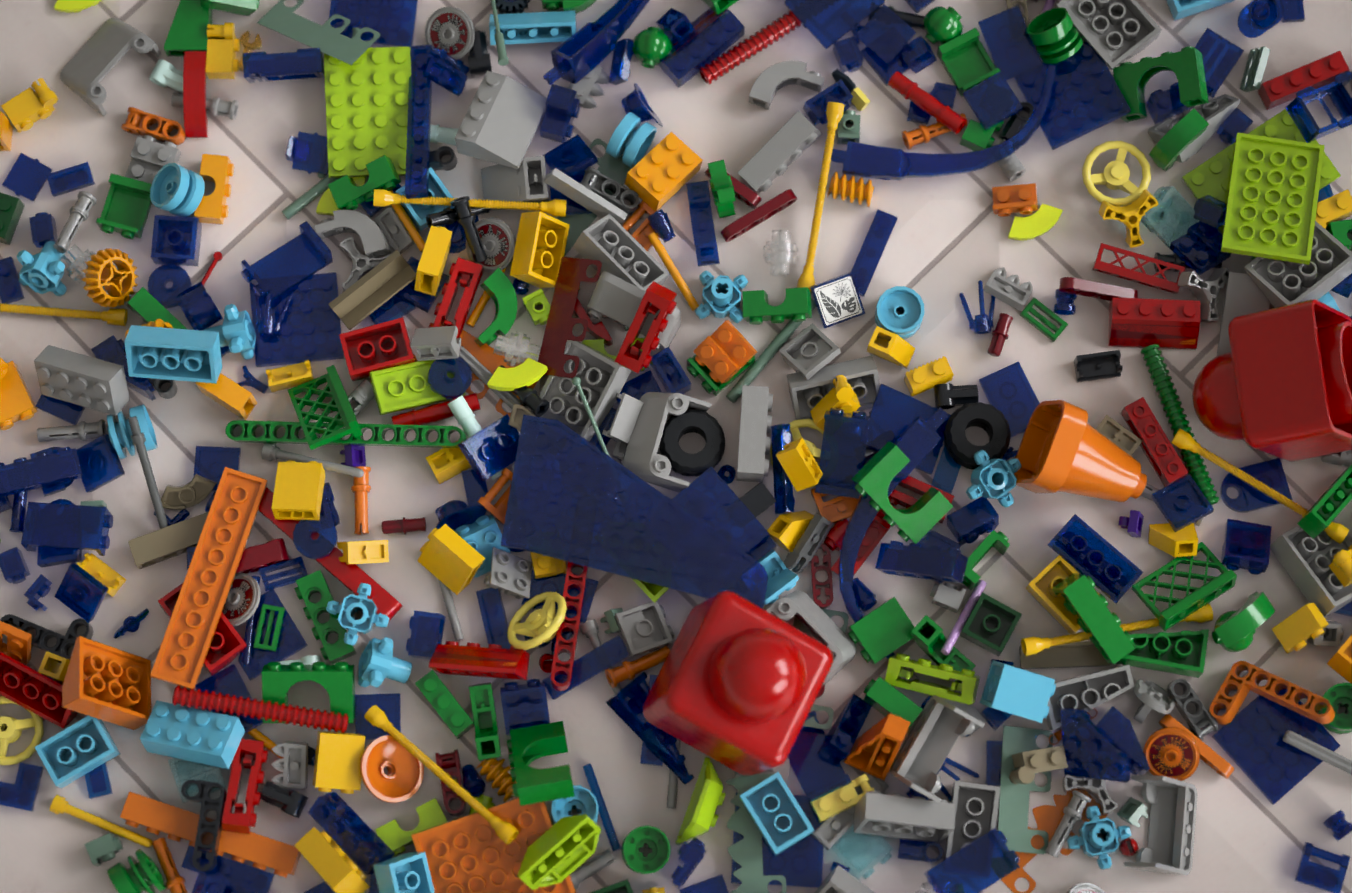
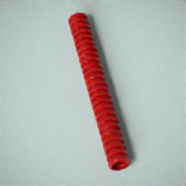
M805 0V4H799V7H794V11L790 10L788 14H783V18L779 17L777 21H772V25L768 24L765 29L761 28V32L757 31L754 36L750 35V39H744V43H738V46H733V50L729 49L727 53H722V57L718 56L715 61L711 60V64L707 63L704 68L700 67L699 73L706 83L711 84L712 80L716 81L718 76L722 77L723 73L727 74L729 69L733 70L734 66L738 67L740 62H745L746 58L750 59L751 55L755 56L757 51L761 52L762 48L766 49L768 44L772 45L773 41L777 42L779 37L783 38L784 34L788 35L790 30L794 31L795 27L799 28L801 23L805 24L806 20H811L812 16L816 17L817 13H822L823 9L827 10L829 5L833 6L834 2L838 3L840 0Z
M179 685L174 689L172 700L175 706L180 704L181 707L187 705L188 708H191V706H194L195 709L201 707L202 710L207 708L208 711L215 710L217 713L222 711L223 714L229 712L230 715H233V713H236L237 716L242 714L244 717L248 715L252 719L257 717L258 720L264 718L265 721L271 719L272 722H275V720H278L279 723L284 721L285 724L290 722L294 726L299 724L300 727L306 725L307 728L313 726V729H317V727H320V730L326 728L327 731L332 729L336 733L341 731L342 734L347 731L349 716L346 713L341 715L340 712L334 714V711L327 713V710L320 712V709L314 711L313 708L308 710L304 706L303 708H299L298 705L292 707V704L285 706V703L279 705L278 702L273 704L271 701L264 702L263 699L261 701H257V698L250 700V697L243 699V696L237 698L236 695H233L231 697L227 693L226 695H222L221 692L215 694V691L208 693V690L201 692V689L195 691L194 689H187V687L181 688Z

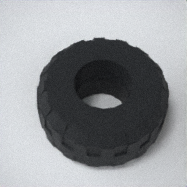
M982 402L968 403L958 408L948 419L944 430V445L949 456L957 464L967 469H976L980 465L976 464L974 454L980 450H984L989 455V460L1002 459L1007 452L1011 439L1010 425L1004 414L994 406ZM972 426L984 429L989 436V443L983 446L971 444L965 436V430Z
M695 409L686 410L682 415H674L667 420L659 444L660 453L669 459L671 469L674 472L688 477L702 476L712 471L722 459L725 450L723 429L718 421L707 412ZM691 432L698 433L704 438L706 445L698 453H686L679 446V440L683 435Z

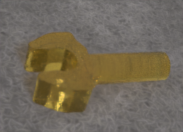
M246 31L240 37V44L243 45L244 50L238 69L243 72L246 71L252 51L260 50L262 47L259 34L256 35L253 43H248L249 31Z

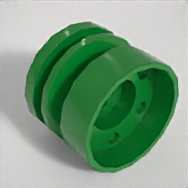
M1062 7L1053 8L1038 15L1028 24L1026 29L1033 44L1037 45L1036 50L1040 54L1043 63L1055 64L1071 57L1081 48L1083 43L1076 27L1073 26V21L1066 8Z
M1338 683L1330 687L1322 696L1329 701L1335 711V717L1332 722L1322 725L1330 732L1348 734L1352 732V684ZM1338 705L1340 707L1345 706L1347 708L1345 714H1339L1337 712V710L1339 709ZM1321 708L1318 714H1324L1328 708Z
M641 826L628 833L623 840L621 852L626 866L635 873L644 875L655 873L663 868L669 860L671 849L670 842L665 833L656 827ZM644 844H647V848L651 849V853H648L647 857H643V853L639 852V848H642Z
M142 849L135 852L139 862L131 855L127 857L130 868L127 869L124 864L119 862L107 870L109 878L118 893H143L145 890L148 893H156L153 885L160 892L166 889L160 870Z

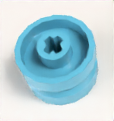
M629 112L619 123L606 148V153L612 157L618 158L622 156V162L630 168H633L644 157L657 132V128L648 122L640 126V117L632 112Z
M168 163L157 172L150 189L151 202L157 208L169 211L177 217L185 218L190 216L201 203L205 183L200 174L187 170L177 163Z
M895 286L886 290L880 296L875 310L876 325L897 334L902 339L912 337L919 330L924 317V303L920 295L913 289L905 286Z

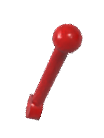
M221 252L214 253L213 262L211 263L201 283L196 285V290L198 292H202L204 290V284L206 283L216 263L222 260L223 256Z

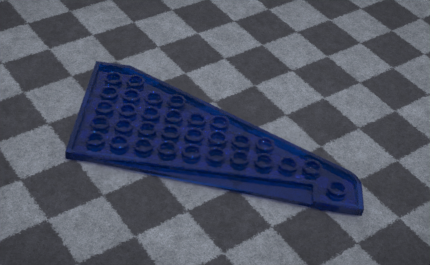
M523 415L501 539L502 547L526 550L708 599L720 592L731 591L758 607L764 608L768 575L765 568L758 561L559 420Z

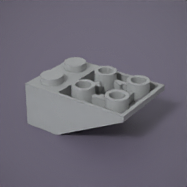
M544 156L523 158L519 169L501 164L481 168L483 198L488 201L538 202V204L549 201L548 184L544 182L547 176ZM490 207V210H500V208H499V209H497V208L494 209V207H493V209H492V208Z

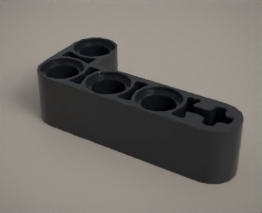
M8 614L0 619V621L7 624L14 623L25 632L36 629V636L32 639V646L69 660L71 656H68L67 651L69 647L75 645L76 638L79 637L77 635V628L81 625H86V632L80 636L90 640L94 632L91 624L84 619L74 620L70 624L65 636L15 615ZM52 637H56V645L54 647L48 648V640Z
M192 779L182 784L181 793L189 801L202 803L193 853V865L197 870L208 873L215 868L227 791L219 783ZM197 785L198 793L190 797L188 795L189 787ZM214 788H219L221 791L220 797L214 800L211 799V791ZM215 810L217 813L216 820L208 822L206 818L208 812ZM212 833L213 842L205 845L203 843L204 835ZM201 848H204V849H207V850H212V851H211V853H209V852H207V851L204 852V851H201ZM206 853V859L209 860V864H205L203 867L199 861L205 858Z

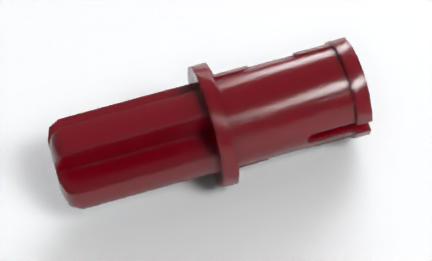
M1001 313L999 315L996 328L991 333L993 337L988 349V353L991 356H1000L1004 342L1009 337L1007 333L1013 317L1008 314Z
M403 517L401 520L382 521L381 524L383 534L404 533L406 535V532L426 531L425 517L405 519Z

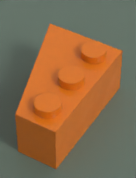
M889 713L851 743L843 762L885 781L911 722Z

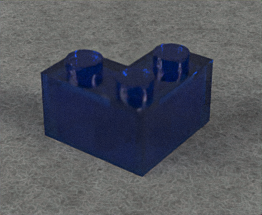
M555 84L551 85L545 103L546 113L540 128L541 137L564 144L567 137H572L574 131L572 122L574 118H578L581 109L577 91Z

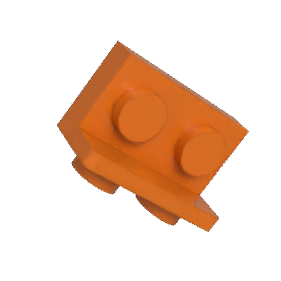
M1036 183L992 187V210L995 215L998 214L1000 217L1010 216L1011 213L1017 212L1027 215L1038 210Z

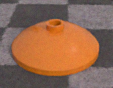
M386 735L375 739L367 746L361 758L360 772L365 787L374 797L384 802L398 803L409 799L418 791L424 777V765L391 735ZM384 768H386V769L388 770V774H387V775H386V774L384 773V771H383Z

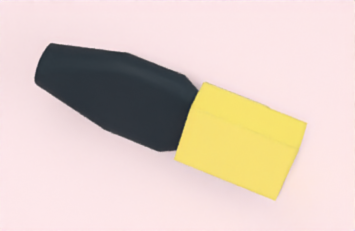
M836 69L832 76L838 87L848 96L847 98L859 111L864 110L870 103V100L859 87L856 88L855 83L847 75Z

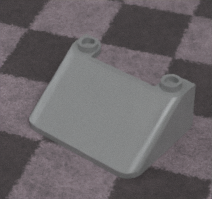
M110 18L62 69L60 78L68 88L101 115L105 116L107 113L102 104L106 100L107 93L99 82L131 47L139 53L152 51L155 55L159 56L161 52L156 42L147 35L118 18Z

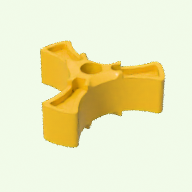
M1144 189L1141 196L1127 206H1113L1104 200L1100 205L1099 215L1103 220L1115 219L1124 223L1126 227L1125 242L1129 247L1134 248L1144 244L1139 233L1141 218L1149 209L1157 206L1158 201L1148 190Z

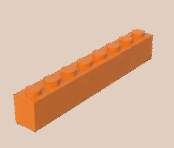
M129 791L120 816L126 820V825L138 828L140 824L147 827V832L159 835L161 831L168 834V839L180 842L182 838L190 841L189 846L195 847L199 814ZM206 817L208 822L215 821L214 819ZM223 829L221 831L219 856L227 853L232 855L231 860L243 864L245 860L254 862L252 867L264 871L266 867L275 869L273 874L287 878L288 874L294 876L301 853L295 846L253 832L246 834L223 831ZM207 833L203 837V843L209 845L213 842L212 833Z

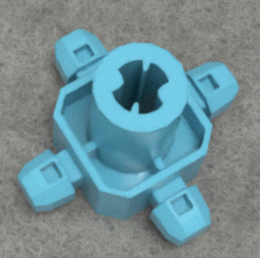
M47 241L41 252L35 255L26 250L20 251L17 259L23 267L19 273L18 280L22 285H28L34 292L40 294L50 291L56 296L65 294L67 289L61 281L65 269V264L61 260L65 253L54 249V241Z
M708 271L700 274L699 279L705 287L702 292V302L704 305H699L695 310V314L699 319L706 318L711 312L715 318L723 319L729 315L730 319L735 323L744 319L743 312L738 307L741 303V291L748 284L746 277L739 275L732 282L728 276L720 275L714 279V276Z
M233 304L226 305L223 325L206 328L203 331L219 332L220 348L228 346L231 353L240 352L244 359H252L254 357L256 332L249 313L246 310L239 312Z
M984 450L976 452L974 460L980 466L972 471V485L967 489L966 494L970 499H977L982 496L988 499H998L999 503L1005 508L1011 506L1014 503V499L1008 491L1016 485L1017 479L1013 473H1016L1021 468L1020 461L1017 458L1010 459L1007 462L1002 459L989 460L990 457Z
M361 583L357 590L358 596L352 594L346 596L343 599L342 605L337 601H328L326 611L333 615L339 614L338 621L341 627L348 630V633L345 632V644L354 646L359 637L357 633L366 634L370 632L373 624L382 628L388 626L389 617L381 613L377 615L378 608L374 601L367 599L371 595L372 590L369 584ZM362 611L363 617L357 620L354 614Z
M385 637L381 640L373 638L369 641L359 659L358 684L364 688L370 685L379 687L385 678L404 684L410 676L412 663L393 657V640L391 638Z
M1097 805L1090 806L1086 809L1087 819L1089 818L1090 821L1085 822L1080 827V837L1075 835L1067 839V845L1072 850L1080 849V846H1082L1083 853L1087 856H1098L1097 863L1101 870L1109 869L1112 862L1108 854L1115 852L1118 848V838L1123 840L1131 836L1130 827L1118 826L1116 829L1115 823L1109 818H1099L1101 813ZM1098 833L1103 834L1104 841H1102V838H1097Z

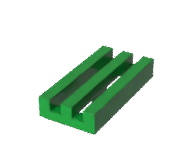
M1035 297L1020 313L1022 318L1053 342L1068 326V323ZM1035 305L1038 309H1040L1043 313L1049 316L1061 327H1056L1048 319H1046L1035 309H1033L1032 306ZM1029 311V312H1030L1032 315H1034L1037 319H1039V320H1040L1041 322H1043L1046 326H1048L1051 330H1053V331L1055 332V334H1053L1051 331H1049L1046 327H1044V326H1043L1041 323H1039L1036 319H1034L1032 316H1030L1027 312Z
M262 604L253 648L276 652L285 608ZM271 610L264 644H260L266 612ZM278 611L272 645L269 646L275 612Z

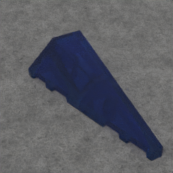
M642 672L605 703L684 784H687L694 776L693 774L689 775L684 764L685 756L684 754L680 755L675 745L677 739L649 723L644 717L643 704L650 692V688L645 680L648 676L645 672Z

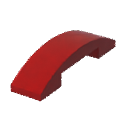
M185 51L183 109L186 138H208V116L206 115L207 51Z
M577 298L574 308L576 317L588 321L587 331L594 338L604 339V344L607 346L613 345L612 338L602 321L593 325Z
M881 510L873 512L850 545L830 569L846 582L852 579L891 527L883 519L885 514Z

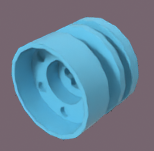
M142 404L130 408L129 416H137L141 433L144 432L146 450L157 449L155 432L145 405ZM120 411L118 413L119 422H117L114 415H107V429L113 448L116 450L119 458L124 459L127 457L126 447L131 456L135 455V445L132 443V431L129 421L123 412Z
M573 785L574 797L552 801L551 819L553 824L562 817L573 816L569 815L572 813V809H576L580 813L578 815L587 814L596 824L598 822L599 805L597 799L589 789L583 786Z

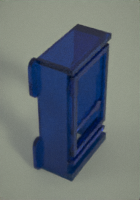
M320 48L297 49V52L266 54V52L242 53L244 78L249 83H255V79L263 82V79L265 81L321 78V76L324 78V54Z
M1347 71L1339 74L1334 78L1335 82L1318 89L1310 86L1296 93L1297 97L1285 107L1307 143L1352 125V98L1344 87L1352 80V72ZM1323 97H1330L1343 119L1337 122V119L1334 118L1324 102ZM1316 100L1320 101L1332 123L1321 129L1306 107V104Z

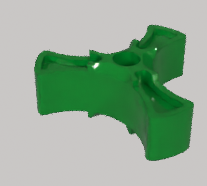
M724 160L708 163L711 177L710 186L719 218L735 215L733 204L736 201L734 186L732 185L730 175H727Z

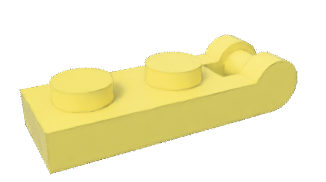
M863 774L855 780L812 799L810 804L819 821L823 822L856 806L866 792L875 791L868 783L869 778L867 774ZM861 787L863 793L858 795L855 788Z

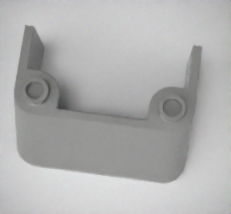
M602 271L586 307L587 315L597 320L608 317L630 328L646 291L611 273ZM675 307L671 315H667L666 320L669 322L664 332H660L658 335L660 342L656 349L661 348V354L663 355L667 352L681 326V311L677 307ZM660 309L655 315L649 312L640 334L646 337L654 318L661 311Z
M647 392L639 399L644 403L630 440L626 444L621 469L629 477L682 493L689 487L690 482L669 476L671 471L669 459L657 454L668 413L679 416L689 409L706 412L711 408L712 404L680 393Z
M795 591L784 596L766 610L783 621L790 620L796 616L821 643L831 650L833 664L822 687L855 657L856 645L805 592Z
M932 696L926 703L894 759L890 773L912 789L940 804L942 799L934 795L941 788L940 776L937 773L959 735L962 737L969 735L973 732L975 724L982 728L985 724L940 697Z
M1131 775V780L1143 783L1141 795L1147 803H1151L1148 848H1141L1136 854V862L1124 861V866L1144 871L1189 874L1193 859L1197 807L1196 787L1193 784L1165 776Z

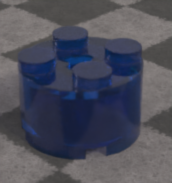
M201 281L181 292L174 299L182 309L191 327L194 330L203 331L223 318L210 295L205 291L206 289Z

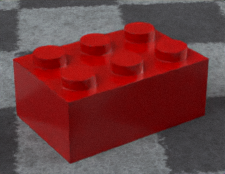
M403 317L339 334L352 381L368 378L369 372L415 362Z

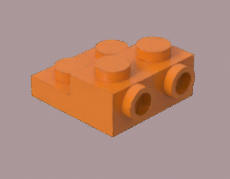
M726 320L693 351L696 354L695 360L704 367L706 365L710 369L709 375L717 383L728 382L757 353L729 320Z

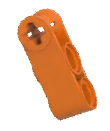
M128 107L127 111L129 114L125 124L121 126L124 131L141 136L149 135L158 141H169L176 145L184 142L186 138L185 131L177 121L153 115L137 108ZM153 124H158L155 130H150ZM173 130H179L177 135L170 136Z

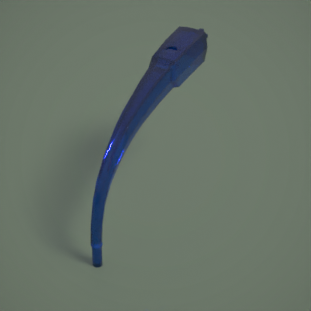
M618 0L599 19L586 24L573 36L551 51L554 68L548 71L543 78L547 80L549 85L559 78L574 84L579 82L615 49L616 42L632 25L650 0Z
M1048 65L1038 105L1027 124L1015 136L998 145L979 151L959 154H925L904 152L901 149L848 141L846 151L833 149L832 158L830 159L832 162L843 164L842 174L897 181L904 178H930L963 174L988 167L1012 155L1026 144L1039 128L1053 91L1056 66Z
M941 408L927 421L917 416L893 442L911 461L890 482L888 497L900 481L906 479L920 461L942 439L936 430L949 416ZM861 495L847 523L842 538L838 566L840 592L846 610L854 623L864 617L856 602L853 589L854 567L860 545L870 524L878 513L868 503L871 499L867 495L864 497ZM890 653L886 658L889 660L895 653Z

